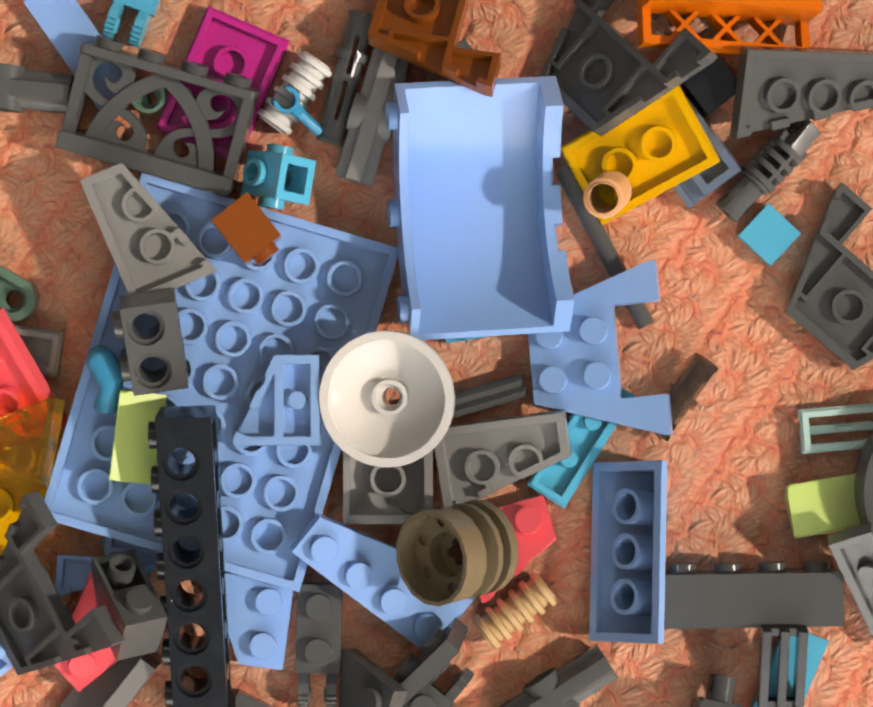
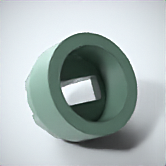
M163 88L154 91L157 100L155 105L151 103L150 93L137 99L132 104L140 112L154 113L166 104L168 90Z

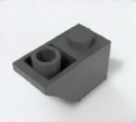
M135 550L92 558L91 568L97 607L106 606L125 639L121 644L110 647L116 661L158 652L168 616Z

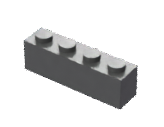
M761 561L759 562V569H741V562H715L714 570H697L696 563L676 562L670 563V571H665L664 629L761 628V625L844 626L843 575L840 570L830 568V561H803V568L786 569V562Z

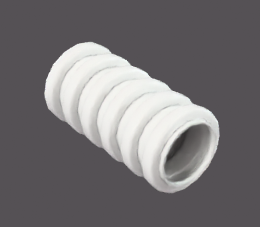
M299 51L297 54L300 58L296 64L294 62L290 64L289 68L292 71L289 75L283 74L281 79L284 82L281 86L276 85L273 88V91L276 92L273 98L281 107H288L292 103L293 98L292 94L283 85L290 86L297 90L300 95V104L307 111L306 103L309 99L311 101L315 100L316 95L314 92L317 88L322 90L324 87L323 79L325 77L330 78L332 72L327 65L307 51ZM267 97L265 100L268 104L266 108H259L257 111L260 115L259 118L283 135L285 133L290 135L292 133L290 126L293 122L298 124L299 120L290 113H282L272 106L271 97Z

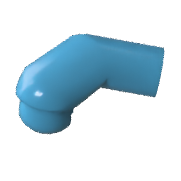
M96 345L89 350L86 362L99 386L93 408L101 413L114 414L119 400V392L124 384L120 362L114 352L107 346Z

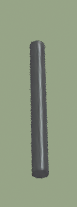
M569 165L557 171L556 175L610 277L626 271L627 269L604 226L601 225L598 218L590 214L585 208L583 202L584 192ZM645 303L626 305L638 329L654 322Z

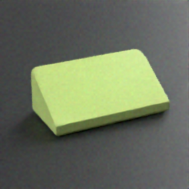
M120 390L109 480L151 484V468L154 465H158L157 449L149 448L148 424L149 421H155L160 407H166L167 395L151 393L134 396L133 391Z
M856 473L786 486L784 501L794 539L843 531L862 525L858 517L854 496Z

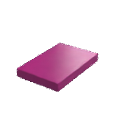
M208 6L185 60L206 65L209 67L207 74L223 79L226 72L251 78V87L261 89L247 139L248 143L259 118L257 111L259 108H263L265 100L289 48L290 41ZM183 81L196 98L206 88ZM170 93L156 129L169 134L181 128H192L181 105ZM216 95L212 98V108L216 111L225 110V112L217 119L208 120L210 128L220 129L232 124L237 116V107L234 101L225 95ZM233 135L213 138L215 155L227 160ZM195 137L179 138L185 142L196 143Z

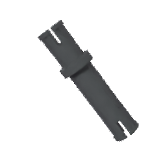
M351 9L348 13L349 17L341 47L335 48L334 52L337 62L320 124L324 129L320 135L316 136V140L341 147L344 143L346 125L356 95L363 65L368 66L370 59L366 53L369 45L368 30L373 15ZM355 37H357L358 40L352 58L349 74H347L346 70L351 56L352 47L354 44ZM343 82H345L346 86L342 97L337 120H335L334 116L336 108L338 105Z

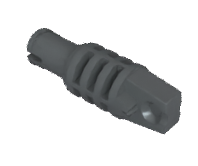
M810 120L791 123L790 127L777 130L768 139V143L763 144L759 149L760 151L751 157L749 163L746 162L742 166L743 170L740 172L742 177L716 202V206L729 219L737 222L761 195H771L775 191V187L784 181L785 176H789L793 172V168L797 167L807 156V149L820 135V131Z

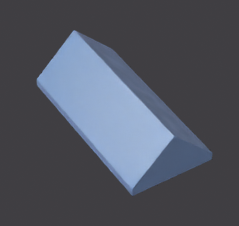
M667 461L593 462L589 641L664 644Z

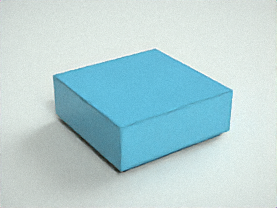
M768 203L736 237L766 265L771 266L801 233Z

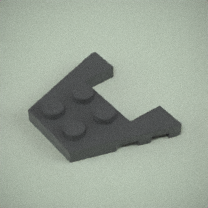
M575 0L574 3L577 5L568 28L562 27L540 76H556L563 103L593 132L602 137L712 64L718 56L691 32L683 28L660 57L652 63L602 18V15L615 0Z
M839 183L834 189L784 312L849 369L855 370L873 359V271L843 246V242L872 208L844 183Z
M39 491L25 494L18 505L22 511L17 522L10 523L5 538L8 542L0 556V644L17 675L103 650L125 641L105 605L90 610L75 624L69 608L64 605L50 580L47 570L41 565L34 552V548L58 524Z

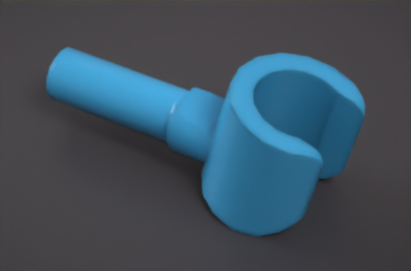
M283 85L292 94V103L288 107L283 108L274 98H271L272 106L282 113L293 115L315 136L320 135L324 128L300 104V95L297 90Z

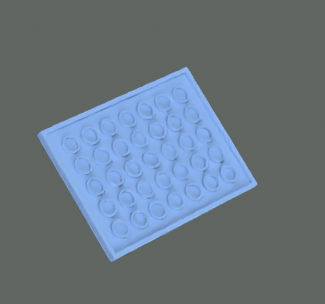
M142 172L139 180L140 184L217 270L216 273L175 289L188 369L189 388L155 394L167 395L166 406L216 405L225 571L300 592L308 564L293 554L290 547L317 513L323 514L341 448L329 435L323 420L322 445L233 446V437L236 431H239L250 409L249 405L256 391L260 388L265 378L266 370L274 355H322L323 377L330 360L345 344L359 336L376 331L398 258V248L260 207L281 234V239L275 243L280 250L260 266L254 260L245 265L211 221V219L235 202V199ZM114 263L89 350L96 345H104L111 349L119 360V355L127 353L124 338H115L112 312L119 311L120 296L128 295ZM149 313L140 314L134 319V322L141 328H151L159 322L154 315ZM86 357L44 501L59 524L163 553L162 537H155L154 511L155 509H160L159 493H152L151 484L109 480L118 404L114 414L101 413L93 408L99 386L87 366ZM148 357L141 363L145 369L150 371H157L165 366V362L158 357ZM124 382L122 390L133 391L132 382ZM178 448L172 451L175 460L181 464L195 462L193 454L187 449ZM179 493L175 495L176 501L182 507L192 508L198 505L196 499L191 494ZM191 537L178 539L179 545L187 551H195L200 548L198 542Z

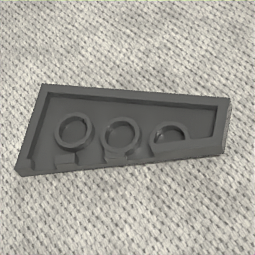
M741 46L730 135L736 139L751 136V133L765 129L773 131L790 127L791 123L812 119L816 121L829 118L831 114L852 110L855 112L873 108V51Z

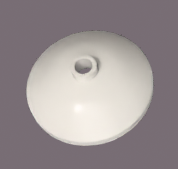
M384 330L367 333L351 340L333 356L321 380L319 406L325 428L333 441L346 454L371 466L399 467L421 459L431 452L444 438L454 415L455 391L452 377L446 364L432 347L410 334ZM388 388H394L399 392L400 399L397 404H391L386 400L385 393Z

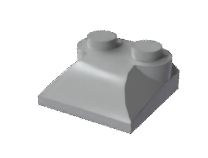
M433 450L421 459L399 467L371 466L352 458L343 451V524H404L411 515L433 509Z

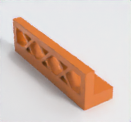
M637 0L638 47L666 49L682 29L685 28L713 53L740 55L741 46L810 49L809 21L822 12V0ZM651 13L664 14L676 29L669 36L652 34ZM681 16H688V18L684 20ZM695 17L706 18L718 33L712 39H702L688 24ZM722 19L730 21L726 24ZM737 21H747L759 36L752 43L743 42L732 31L731 27ZM778 24L794 25L796 46L784 45L772 33V30ZM721 36H723L726 40H718V39H719ZM764 39V41H765L767 44H763V43H760V42Z

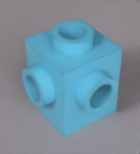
M267 144L266 151L248 150L246 165L243 170L241 194L244 195L248 192L250 196L258 198L257 205L259 207L275 210H284L285 203L309 205L316 161L294 156V148L276 144Z

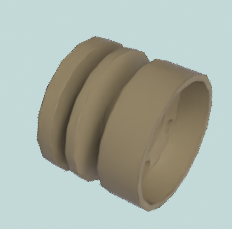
M475 499L449 507L443 506L424 510L411 515L401 527L396 543L397 564L405 585L411 594L424 604L438 607L503 589L513 578L518 564V541L513 525L505 513L489 501Z

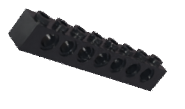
M216 405L160 407L155 421H149L148 443L150 449H157L158 465H154L151 468L152 493H159L160 509H155L154 534L155 537H162L163 553L157 554L156 569L158 580H165L166 596H160V602L168 616L166 623H168L169 638H163L162 661L164 666L170 665L171 680H166L165 705L166 707H233ZM178 448L187 449L193 454L195 462L181 464L175 460L172 451ZM179 493L191 494L196 499L198 505L192 508L182 507L176 501L175 495ZM191 537L198 542L200 548L195 551H187L179 545L178 539ZM186 580L195 581L201 586L203 591L197 594L188 593L182 588L180 583ZM191 623L197 624L202 627L205 634L192 636L184 630L183 626ZM191 666L200 667L207 673V676L203 678L192 677L186 668Z

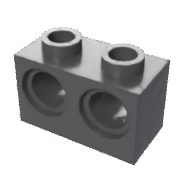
M175 288L120 296L119 311L112 312L115 338H124L127 354L119 355L123 382H132L134 396L189 388L188 369ZM149 313L154 315L159 322L154 327L141 328L134 322V319L140 314ZM148 357H158L165 362V366L160 370L150 371L145 369L141 363Z

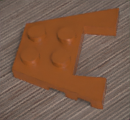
M377 0L368 30L369 45L484 96L493 97L501 66L500 53L457 48L470 0Z

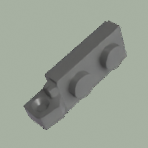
M457 618L444 629L440 626L433 629L422 643V648L424 649L416 657L409 653L395 669V677L393 679L408 691L403 705L459 653L468 627Z

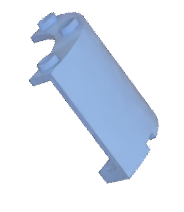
M556 76L497 78L493 97L484 96L453 81L394 83V101L386 102L385 107L387 130H393L394 200H388L387 218L389 227H396L403 295L397 296V317L399 323L407 324L408 334L423 341L570 331L575 299L569 276L566 250H558L556 226L563 224L561 185L553 183V158H560L564 109Z

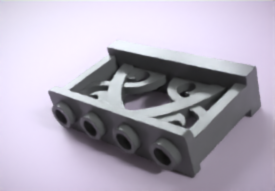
M96 35L95 42H82L77 69L62 129L59 130L56 148L115 165L123 163L129 169L227 197L235 192L239 178L238 173L261 89L251 87V78L226 72L223 79L207 74L208 66L188 60H183L181 66L164 62L166 54L147 48H139L138 54L121 49L123 42L105 36ZM105 62L115 64L122 71V77L117 82L111 81L105 75L106 86L116 94L111 99L103 96L97 90L93 81L95 69ZM134 67L156 74L136 82ZM183 81L206 88L196 98ZM166 88L181 105L192 128H181L169 133L161 140L156 151L146 148L147 136L142 122L126 107L148 93ZM88 95L103 108L95 116L87 131L79 129ZM216 95H225L230 97L237 107L236 119L225 128H210L208 120L217 119L225 112V110H214L211 106V100ZM118 115L125 119L134 130L133 136L129 140H122L117 136V129L120 126H125L123 123L114 120ZM233 135L225 169L215 168L216 158L213 138ZM195 137L196 143H184L189 147L188 156L180 157L175 153L174 143L177 139Z

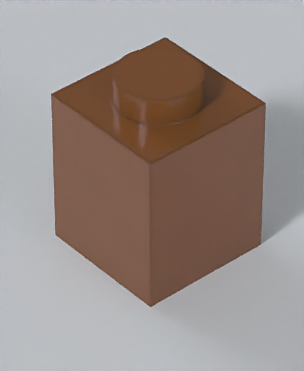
M248 192L211 219L212 224L245 265L254 260L260 266L280 250L275 243L281 239V234Z

